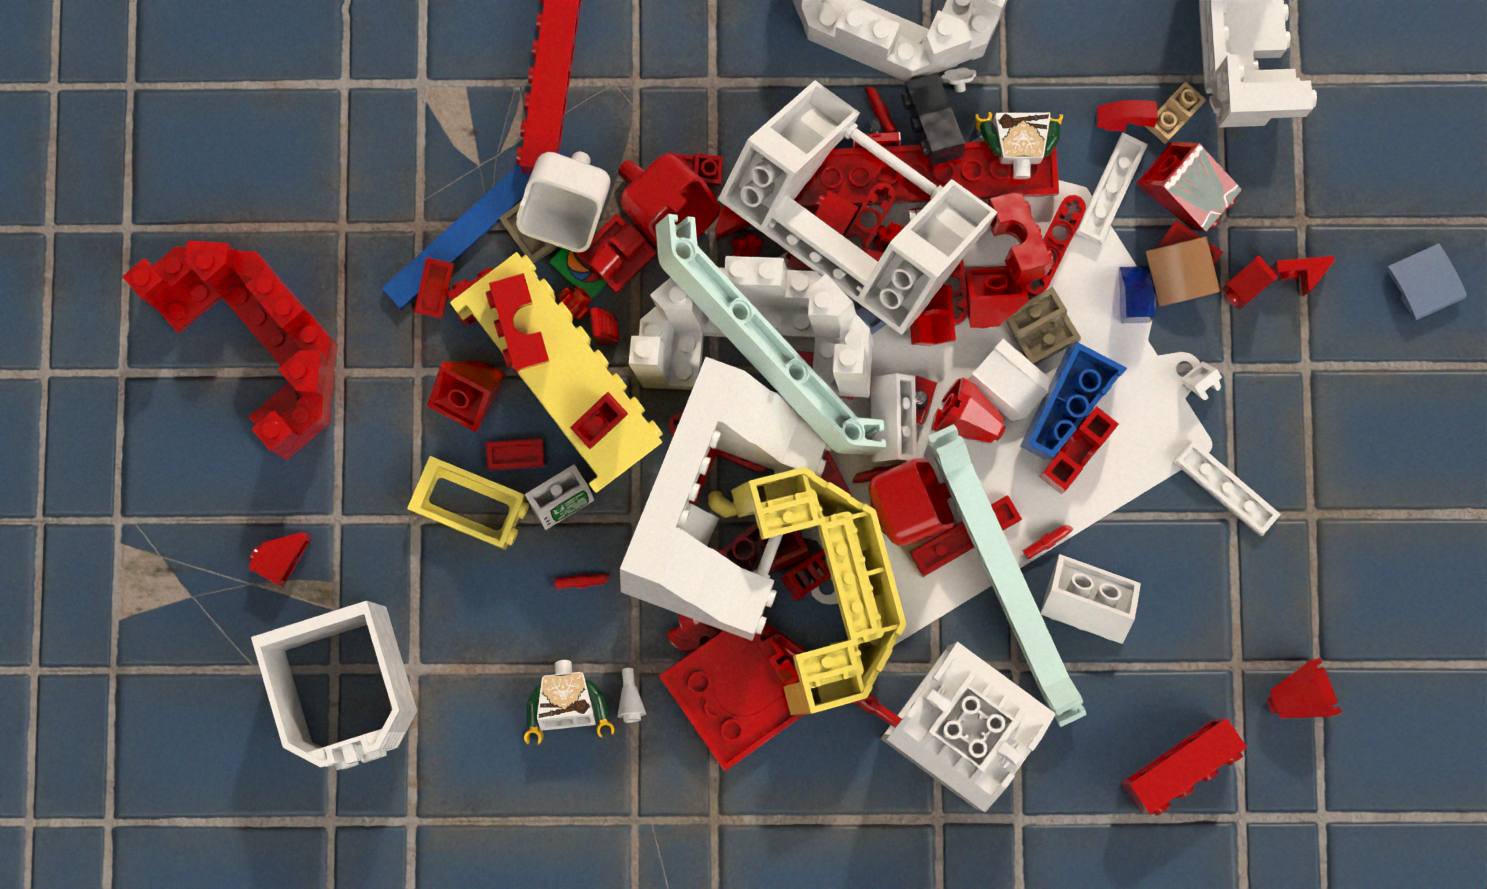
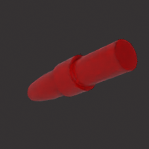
M865 87L868 99L873 107L872 110L876 118L879 119L885 133L896 132L897 130L888 114L889 111L885 103L882 102L877 90L872 87Z
M903 463L886 467H874L871 470L856 473L852 483L870 482L875 476Z
M1063 525L1051 533H1046L1038 541L1022 550L1025 557L1029 560L1045 549H1050L1056 545V542L1071 533L1073 528L1069 525Z
M576 574V576L555 578V589L574 587L578 589L607 583L610 575Z

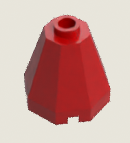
M965 378L957 379L942 399L944 403L942 410L938 408L935 412L931 429L938 432L954 424L958 430V435L963 439L983 443H992L994 440L998 441L1006 428L1003 425L1004 417L974 383Z
M1320 657L1307 661L1270 690L1271 697L1266 699L1272 714L1278 713L1281 719L1332 717L1342 713L1340 706L1333 707V704L1338 703L1326 670L1324 667H1317V665L1322 664Z

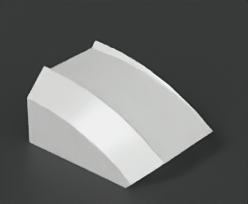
M1002 339L968 378L992 405L1011 421L1026 418L1048 393L1049 377L1005 339Z

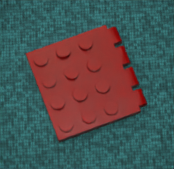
M765 625L761 635L755 633L753 641L721 630L658 675L724 771L805 715L790 714L783 687L799 680L798 674L789 659H785L779 664L776 662L785 653L772 635L761 640L760 637L768 631Z

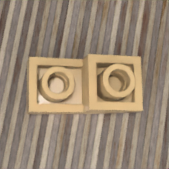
M1185 81L1157 111L1158 119L1156 126L1145 127L1166 144L1204 104L1206 99Z

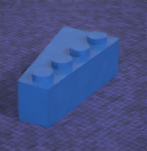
M1078 342L1069 345L1052 378L1048 393L1042 399L1020 447L1044 460L1054 457L1084 418L1091 413L1099 400L1111 389L1114 382L1126 371L1127 367Z

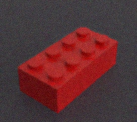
M1215 718L1121 782V784L1140 812L1150 815L1155 813L1157 816L1171 806L1169 801L1177 797L1182 799L1195 790L1194 784L1202 780L1207 782L1218 775L1219 771L1217 768L1225 764L1230 766L1243 757L1241 752L1247 749V746L1227 718Z

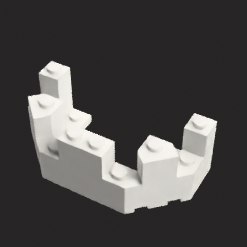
M792 0L808 40L905 82L933 73H940L956 67L965 61L983 57L1007 3V0H947L942 12L937 11L930 29H927L862 0Z
M1199 0L1204 88L1206 93L1213 94V96H1210L1209 102L1213 113H1220V116H1217L1218 126H1265L1271 118L1306 117L1313 110V107L1316 106L1317 101L1316 91L1312 90L1311 80L1300 81V78H1296L1295 69L1259 70L1258 61L1254 60L1258 58H1281L1287 48L1290 47V32L1286 31L1285 21L1288 20L1289 10L1288 5L1284 4V0Z
M726 256L725 268H719L721 272L784 339L815 340L813 370L837 396L869 397L873 339L870 328L856 314L853 302L827 274L821 277L817 271L787 270L784 258ZM669 278L650 294L656 307L641 318L639 336H631L629 365L643 388L693 390L701 370L704 336H726L672 278Z

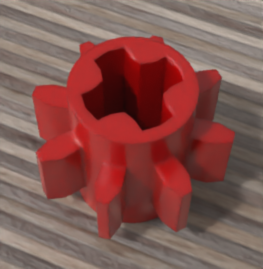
M893 221L887 227L880 225L873 241L874 244L878 245L879 252H885L889 243L903 230L904 226L893 223Z
M576 286L574 289L572 287H565L557 295L573 315V319L575 317L578 320L584 319L592 310L588 306L592 299L580 286Z

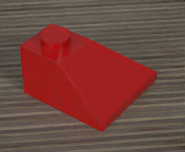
M1007 266L965 268L970 328L998 327L1028 302L1025 282L1015 285Z
M482 361L443 362L440 365L427 407L477 432L499 393L505 374Z

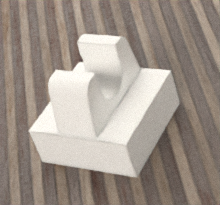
M1201 362L1182 377L1181 380L1198 397L1207 400L1209 397L1206 394V390L1212 387L1218 391L1221 388L1219 379L1222 377L1216 368Z

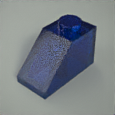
M1148 266L1119 267L1121 324L1150 323L1155 318L1154 287Z

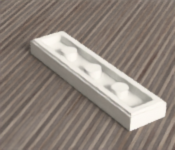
M1122 132L1075 234L1098 245L1102 244L1147 148V143Z
M1191 440L1173 461L1259 536H1263L1281 515L1194 440Z

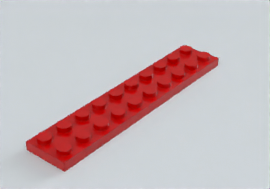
M985 141L965 142L963 158L934 166L930 165L927 156H922L919 145L883 147L937 187L939 185L944 187L952 179L980 200L1021 191L1023 197L1058 196L1059 194L1056 146L1049 156L1043 157L1041 163L1030 164L1031 178L1014 179L1013 164L1000 163L999 157L992 154ZM844 148L831 150L794 201L802 207H814L821 194L826 195L828 191H831L850 203L860 206L865 201L872 187L881 182L888 183L894 188L896 197L893 204L930 202L931 196L867 149ZM885 187L882 190L877 189L875 194L878 196L875 204L869 201L867 205H880L883 200L889 201L888 189Z

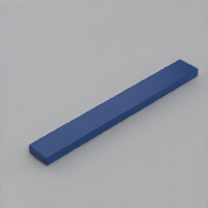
M518 164L383 286L382 290L403 310L417 297L425 257L455 263L501 221L499 217L522 201L531 175L523 174L520 164Z

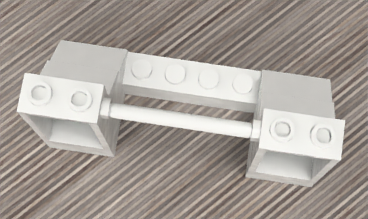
M814 81L747 140L718 200L807 266L817 271L818 274L821 276L827 274L844 293L902 335L920 316L969 249L985 233L996 216L997 211L952 179L944 187L941 185L937 187L857 129L858 125L855 122L860 112L817 81ZM844 137L847 139L851 137L931 196V201L889 243L879 262L794 201L831 150Z
M706 357L620 567L621 592L753 641L755 633L761 635L767 619L762 616L766 606L772 607L777 591L772 590L774 580L769 579L768 573L783 534L769 538L758 569L750 572L740 568L717 551L708 548L678 528L685 527L690 511L686 510L689 500L695 501L700 485L696 482L699 475H705L711 460V458L707 457L710 447L781 473L806 467L819 477H821L826 464V460L822 459L825 450L831 451V448L780 395L770 391L744 370Z

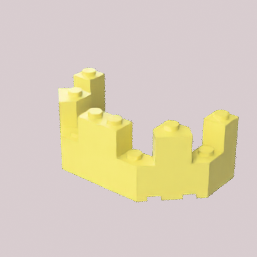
M806 467L751 480L732 489L731 493L738 518L755 514L762 540L798 530L802 532L818 527L848 639L793 656L800 682L783 687L790 714H812L866 699L873 688L872 685L879 672L883 670L890 657L894 644L907 625L876 510L867 504L857 501L849 493L831 482H826L816 476L813 471Z

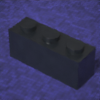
M938 73L906 81L905 93L901 95L902 103L905 110H910L912 116L910 117V123L913 132L918 133L920 136L919 147L922 156L928 157L931 166L963 158L965 142Z

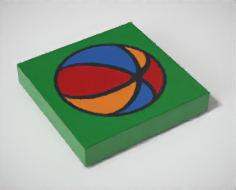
M562 248L549 262L574 287L580 286L592 300L607 285L577 256L576 252Z

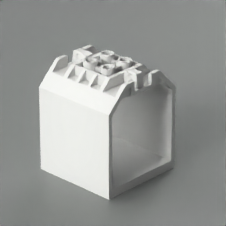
M364 601L251 637L283 748L319 767L335 766L336 770H344L359 765L358 761L360 760L366 763L387 756L386 751L398 748L417 713V709L385 606ZM368 625L392 711L382 729L321 747L311 741L285 651Z
M955 642L947 646L897 715L902 718L896 728L890 725L881 737V740L973 808L986 812L1015 777L1014 774L1029 753L1038 745L1053 720L1055 713L959 642Z

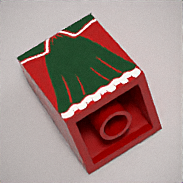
M1171 141L1136 183L1191 230L1207 232V230L1212 229L1217 224L1218 217L1225 209H1228L1235 203L1236 196L1242 190L1200 143Z

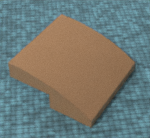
M1207 236L1146 251L1159 307L1220 292Z

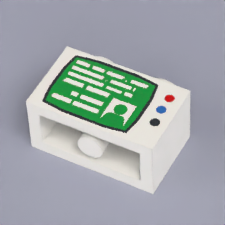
M572 465L525 494L532 510L545 530L594 501L589 486L575 465Z

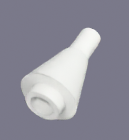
M633 668L622 669L623 688L617 717L623 718L626 723L641 721V716L646 715V711L635 686Z

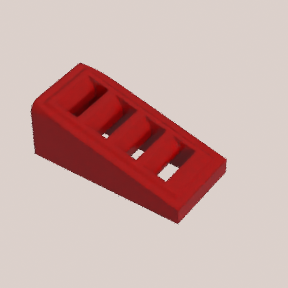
M591 308L592 329L596 343L599 346L619 343L617 317L600 308Z
M824 548L780 577L795 601H798L831 578L829 568L821 558V556L825 555ZM814 561L823 573V577L818 574L812 565ZM802 569H806L814 583H810ZM794 575L798 578L804 589H802Z

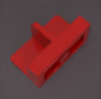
M950 285L941 286L920 316L910 325L911 345L934 346L956 340L952 287Z

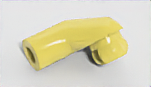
M712 491L708 495V505L712 511L724 518L737 515L734 502L723 497L722 492Z

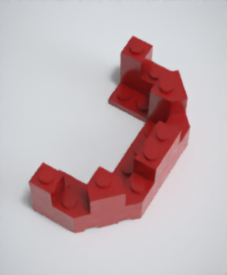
M187 240V247H174L154 265L144 258L122 276L134 292L146 303L157 309L177 333L180 334L223 298L281 366L278 370L289 383L248 417L255 424L252 428L253 432L271 452L288 460L331 423V400L334 391V368L338 344L267 261L257 252L238 251L228 243Z

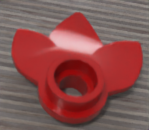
M679 614L680 627L668 631L667 637L677 649L690 651L700 646V639L707 636L711 638L719 633L720 629Z

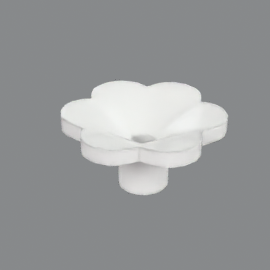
M965 67L957 68L956 70L950 69L944 72L941 79L943 82L954 84L955 92H964L966 90L965 82L973 81L976 71Z

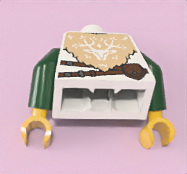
M988 112L987 119H980L978 114H976V129L981 132L983 140L992 154L999 157L1000 163L1013 164L1014 179L1031 178L1030 164L1041 163L1043 157L1049 156L1060 140V126L1063 115L1059 114L1058 119H1052L1050 112L996 113L992 123V113Z
M569 660L555 662V675L543 676L541 685L534 689L527 701V726H529V730L524 736L527 744L530 743V733L538 735L539 745L544 738L543 730L596 725L595 719L599 721L597 725L598 736L602 738L600 728L603 725L610 726L612 735L614 733L613 724L607 720L609 713L604 695L593 681L585 680L582 672L572 673V662Z

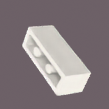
M894 373L871 377V419L884 421V431L874 433L872 440H886V448L872 455V462L899 464L917 458L915 376Z

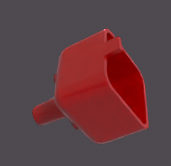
M664 154L657 157L645 170L631 160L623 162L618 169L619 176L629 185L621 194V205L641 234L656 247V225L668 214L678 215V221L674 222L675 225H678L687 216L695 217L697 238L719 216L720 204L705 181L674 155Z
M927 458L912 459L875 476L870 481L868 487L871 497L870 507L876 510L881 532L894 545L906 546L916 544L956 527L953 512L947 501L952 497L945 482L940 484L935 470Z

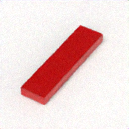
M1008 495L991 504L1002 531L1023 520ZM962 521L956 527L939 534L910 551L909 554L921 575L925 577L975 547Z

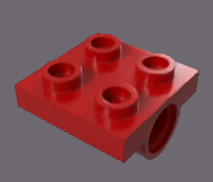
M616 213L593 236L590 247L586 251L576 252V254L618 294L657 255V252L646 243L644 237L630 223L625 222Z

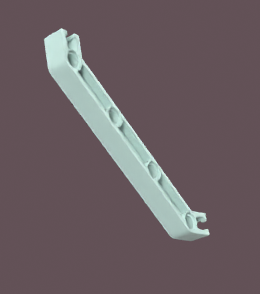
M668 214L656 225L658 259L663 270L825 443L837 453L872 456L886 448V440L884 439L873 441L865 438V436H871L876 432H883L884 421L858 418L697 246L695 217L687 216L678 225L674 223L678 221V215Z
M954 424L929 435L928 439L938 469L1049 709L1055 713L1054 717L1060 727L1087 715L1086 710L1082 706V697L1065 669L975 472L964 439L958 435V430Z

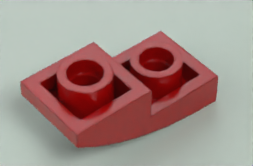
M1117 101L1097 106L1096 109L1097 128H1103L1107 131L1125 132L1127 123L1137 126L1155 127L1158 119L1157 102Z
M665 153L677 157L699 175L707 185H721L722 156L699 153L694 155Z

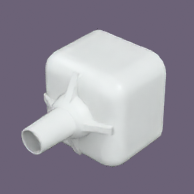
M554 152L541 154L535 163L517 213L516 225L518 230L529 237L573 252L586 251L591 245L610 188L609 175L603 169L590 165L591 159L584 152H576L571 158Z

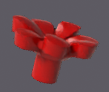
M751 233L744 240L735 237L731 241V246L736 249L732 256L757 257L761 252V249L758 247L763 244L762 238Z

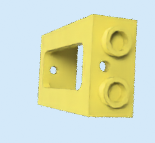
M430 456L407 509L506 550L508 545L512 546L518 534V530L515 527L519 518H525L530 504L526 502L527 498L522 493ZM444 478L507 504L509 512L503 527L500 530H493L431 504L429 498L437 480Z

